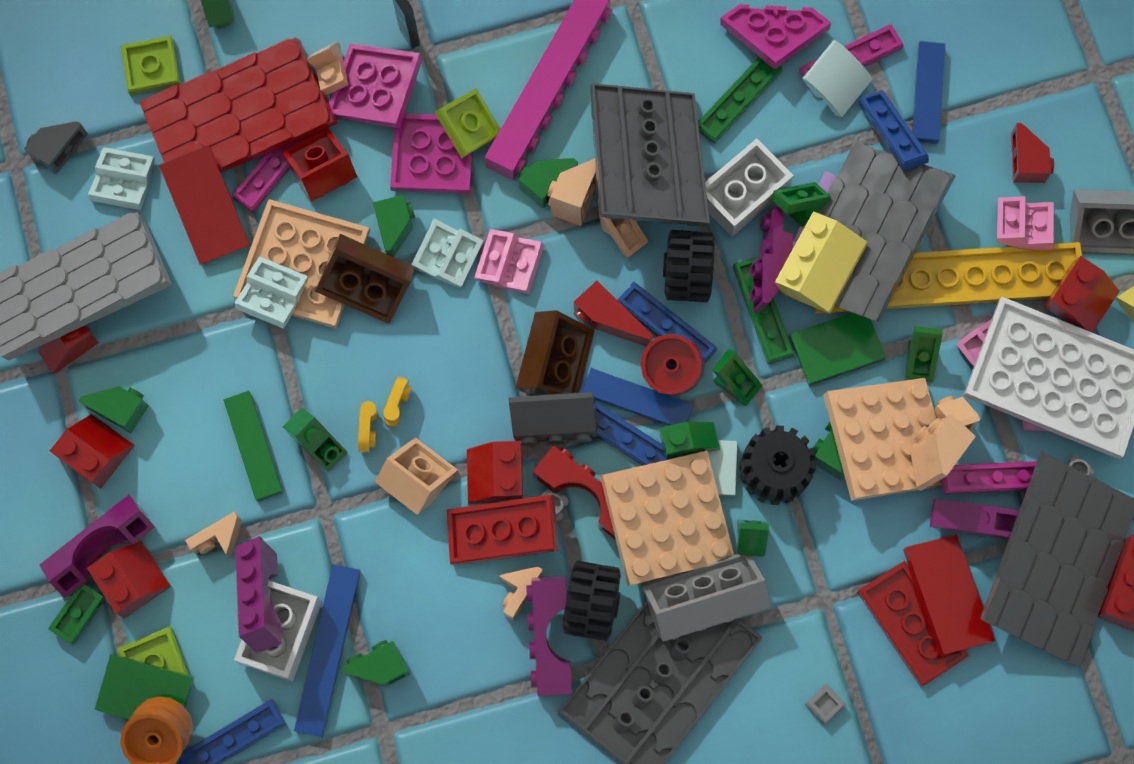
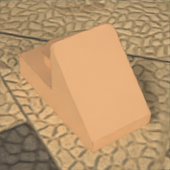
M338 42L313 53L307 58V61L317 70L320 90L325 95L348 85L341 47Z
M600 217L602 230L612 236L624 256L629 258L649 242L636 221Z
M233 512L185 541L190 550L195 554L199 552L205 554L215 548V543L219 541L225 554L231 559L242 520Z
M534 567L499 576L502 582L516 590L515 593L510 592L502 604L505 608L503 611L504 616L512 621L516 619L527 601L526 585H532V578L542 577L543 569Z

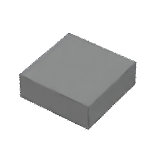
M827 684L805 703L824 725L846 706Z

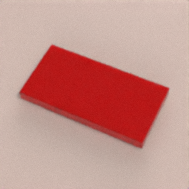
M210 145L159 164L199 265L250 246Z
M552 494L447 509L450 564L453 566L559 551L555 498Z
M957 534L905 547L903 552L940 656L993 643L995 638L990 624L980 618L984 608Z
M905 561L857 591L920 687H923L969 657L966 650L940 656L911 571Z

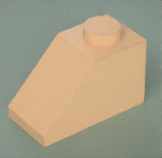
M953 396L943 398L937 402L938 405L934 409L936 418L938 417L941 420L947 415L952 414L971 432L980 422L979 415L963 397L954 399Z

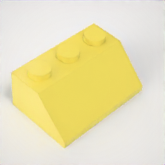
M813 212L775 283L783 295L830 314L868 243L837 220Z

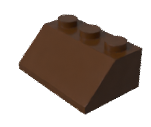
M340 234L329 255L315 292L390 324L411 283L414 266Z
M557 310L535 312L515 389L530 396L579 393L595 330Z

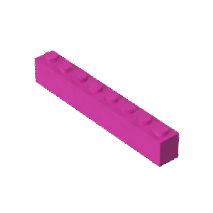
M611 0L573 1L484 157L486 168L514 181L517 174H520L527 166L528 160L526 158L530 151L535 152L540 142L539 135L542 130L546 131L549 128L553 118L551 114L555 108H560L565 97L563 93L567 86L571 87L577 76L575 72L578 66L585 64L589 55L588 48L591 43L595 45L598 41L601 25L603 22L607 23L613 12Z

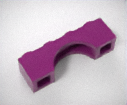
M127 495L39 564L49 583L66 598L88 581L89 571L87 567L92 565L103 551L120 543L133 545L154 529L155 526L130 495Z
M260 536L235 546L239 637L256 654L282 644L281 620L273 608L268 591V580L278 576L277 553Z
M566 576L532 578V585H526L527 602H533V613L528 614L529 631H534L535 642H529L530 659H536V670L531 671V687L537 688V696L572 694L571 662L558 656L552 650L546 635L551 619L558 612L565 609L567 598Z

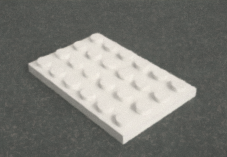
M1001 296L963 396L1120 460L1124 457L1134 427V349Z

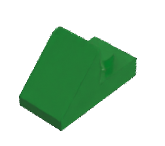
M816 182L774 190L771 200L800 226H804L807 224L812 213H818L830 201L831 196Z
M914 326L912 340L908 341L906 379L925 378L926 381L933 382L943 335L942 329Z
M730 349L727 350L712 369L716 374L713 380L715 384L745 406L763 386L738 354Z
M737 520L738 555L765 556L769 524L765 521Z

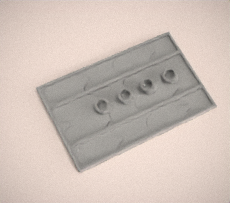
M139 212L128 213L100 229L94 228L55 250L49 249L19 266L15 264L0 272L1 357L9 361L171 286L172 283L144 216Z

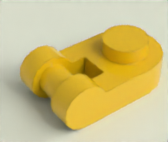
M400 376L397 377L383 411L384 423L391 428L399 425L402 401H408L412 391V386L408 385L409 380Z
M366 401L360 406L358 452L370 453V447H376V431H371L372 422L377 419L378 414L375 404L370 401Z

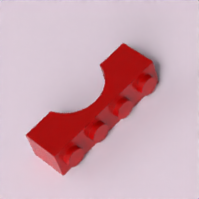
M552 446L533 470V477L553 493L566 488H580L593 495L601 511L598 527L616 541L602 482L595 478L596 473L585 464L579 466L573 461L574 456L566 449L561 447L559 450Z

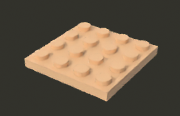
M268 199L235 289L234 299L237 300L247 284V275L260 256L308 276L306 286L291 316L337 329L345 305L315 292V289L339 235H345L366 245L370 228Z
M920 378L833 390L823 394L851 501L919 490L916 488L910 449L916 442L914 439L916 433L923 426L928 428L936 419L926 379ZM941 480L925 489L942 487Z
M708 451L600 476L627 586L702 568L734 555Z

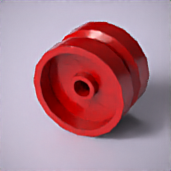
M667 334L658 336L647 345L642 353L640 366L643 378L651 388L659 393L680 395L688 393L698 385L703 377L705 362L702 352L694 342L680 335ZM671 359H674L677 363L674 370L667 367L671 364Z

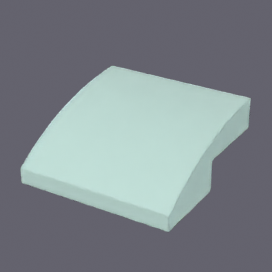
M833 40L802 79L815 97L823 98L835 116L843 117L873 78L843 45Z
M103 147L95 166L96 176L88 193L89 200L141 210L153 171L154 157Z
M434 218L411 265L421 273L461 288L484 240L462 229L456 230Z
M259 256L247 275V284L235 301V309L284 329L303 293L308 276Z

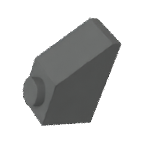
M78 121L43 127L36 134L29 137L24 150L31 159L57 174L88 133Z

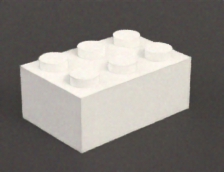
M755 139L705 182L709 214L733 237L773 203L771 198L774 190L791 187L794 175L758 139Z
M268 580L270 600L281 620L282 644L256 654L241 640L234 661L249 668L293 682L322 601L317 596Z

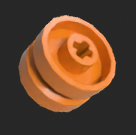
M155 697L147 699L136 708L121 731L120 745L124 756L131 764H176L193 736V722L190 713L182 704L171 698Z

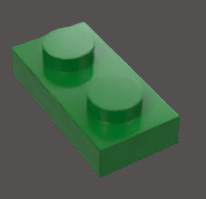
M81 585L72 593L48 630L74 645L106 598L87 585Z

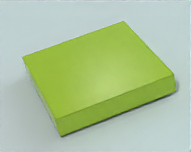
M172 35L121 45L127 90L130 96L181 85Z
M477 88L435 111L437 118L461 158L495 139L500 131V127Z
M167 627L117 648L120 656L189 675L172 627Z

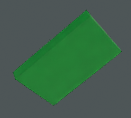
M855 313L803 329L789 336L808 386L886 359L871 319Z
M110 654L94 710L129 719L141 703L155 697L171 698L186 707L194 676L120 655Z

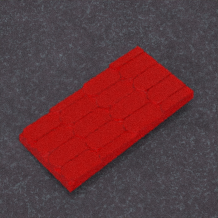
M296 37L286 39L258 53L253 52L220 69L208 71L179 86L174 85L140 101V106L153 133L164 163L210 145L222 173L338 124L325 94L320 90L319 80L314 69L307 61L308 56L301 41Z

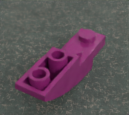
M773 206L761 218L760 230L763 231V240L760 246L761 256L752 263L750 268V277L753 278L750 301L753 303V313L756 314L778 292L779 288L775 281L793 248V233L783 232V211L780 207Z
M933 499L929 527L980 537L989 536L1009 540L1019 510Z

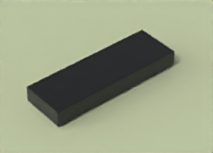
M393 0L399 30L411 49H414L420 45L413 8L408 0Z

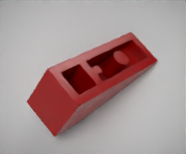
M595 281L573 302L574 315L584 325L588 323L593 329L646 347L654 340V336L598 281Z

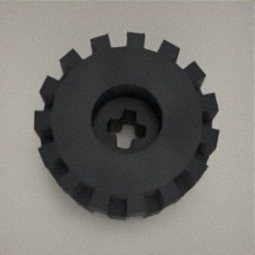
M670 231L667 241V253L664 252L663 277H665L664 293L667 300L708 303L712 292L715 240L712 232Z
M776 425L774 430H770L767 427L762 429L759 435L755 434L746 446L739 464V469H742L740 478L742 483H747L746 491L750 495L753 492L759 495L758 501L764 503L767 499L771 500V505H779L781 501H785L787 504L792 502L796 496L799 497L814 476L812 475L817 465V462H813V458L816 453L814 448L809 449L807 447L809 440L805 435L801 439L796 436L798 430L791 427L790 431L786 432L784 431V426ZM776 460L778 462L782 460L784 462V465L776 466L774 465V461Z
M576 561L572 568L563 618L564 634L602 641L608 640L612 632L614 618H617L621 595L619 592L621 574L618 567Z

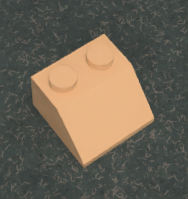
M595 158L560 173L557 182H551L548 190V196H550L548 205L551 206L553 217L582 226L597 189Z
M952 414L947 415L941 420L937 417L928 428L923 426L914 436L916 442L910 449L916 488L920 491L946 477L976 437Z
M415 437L386 459L375 483L404 504L406 508L419 515L434 502L457 473L458 469Z

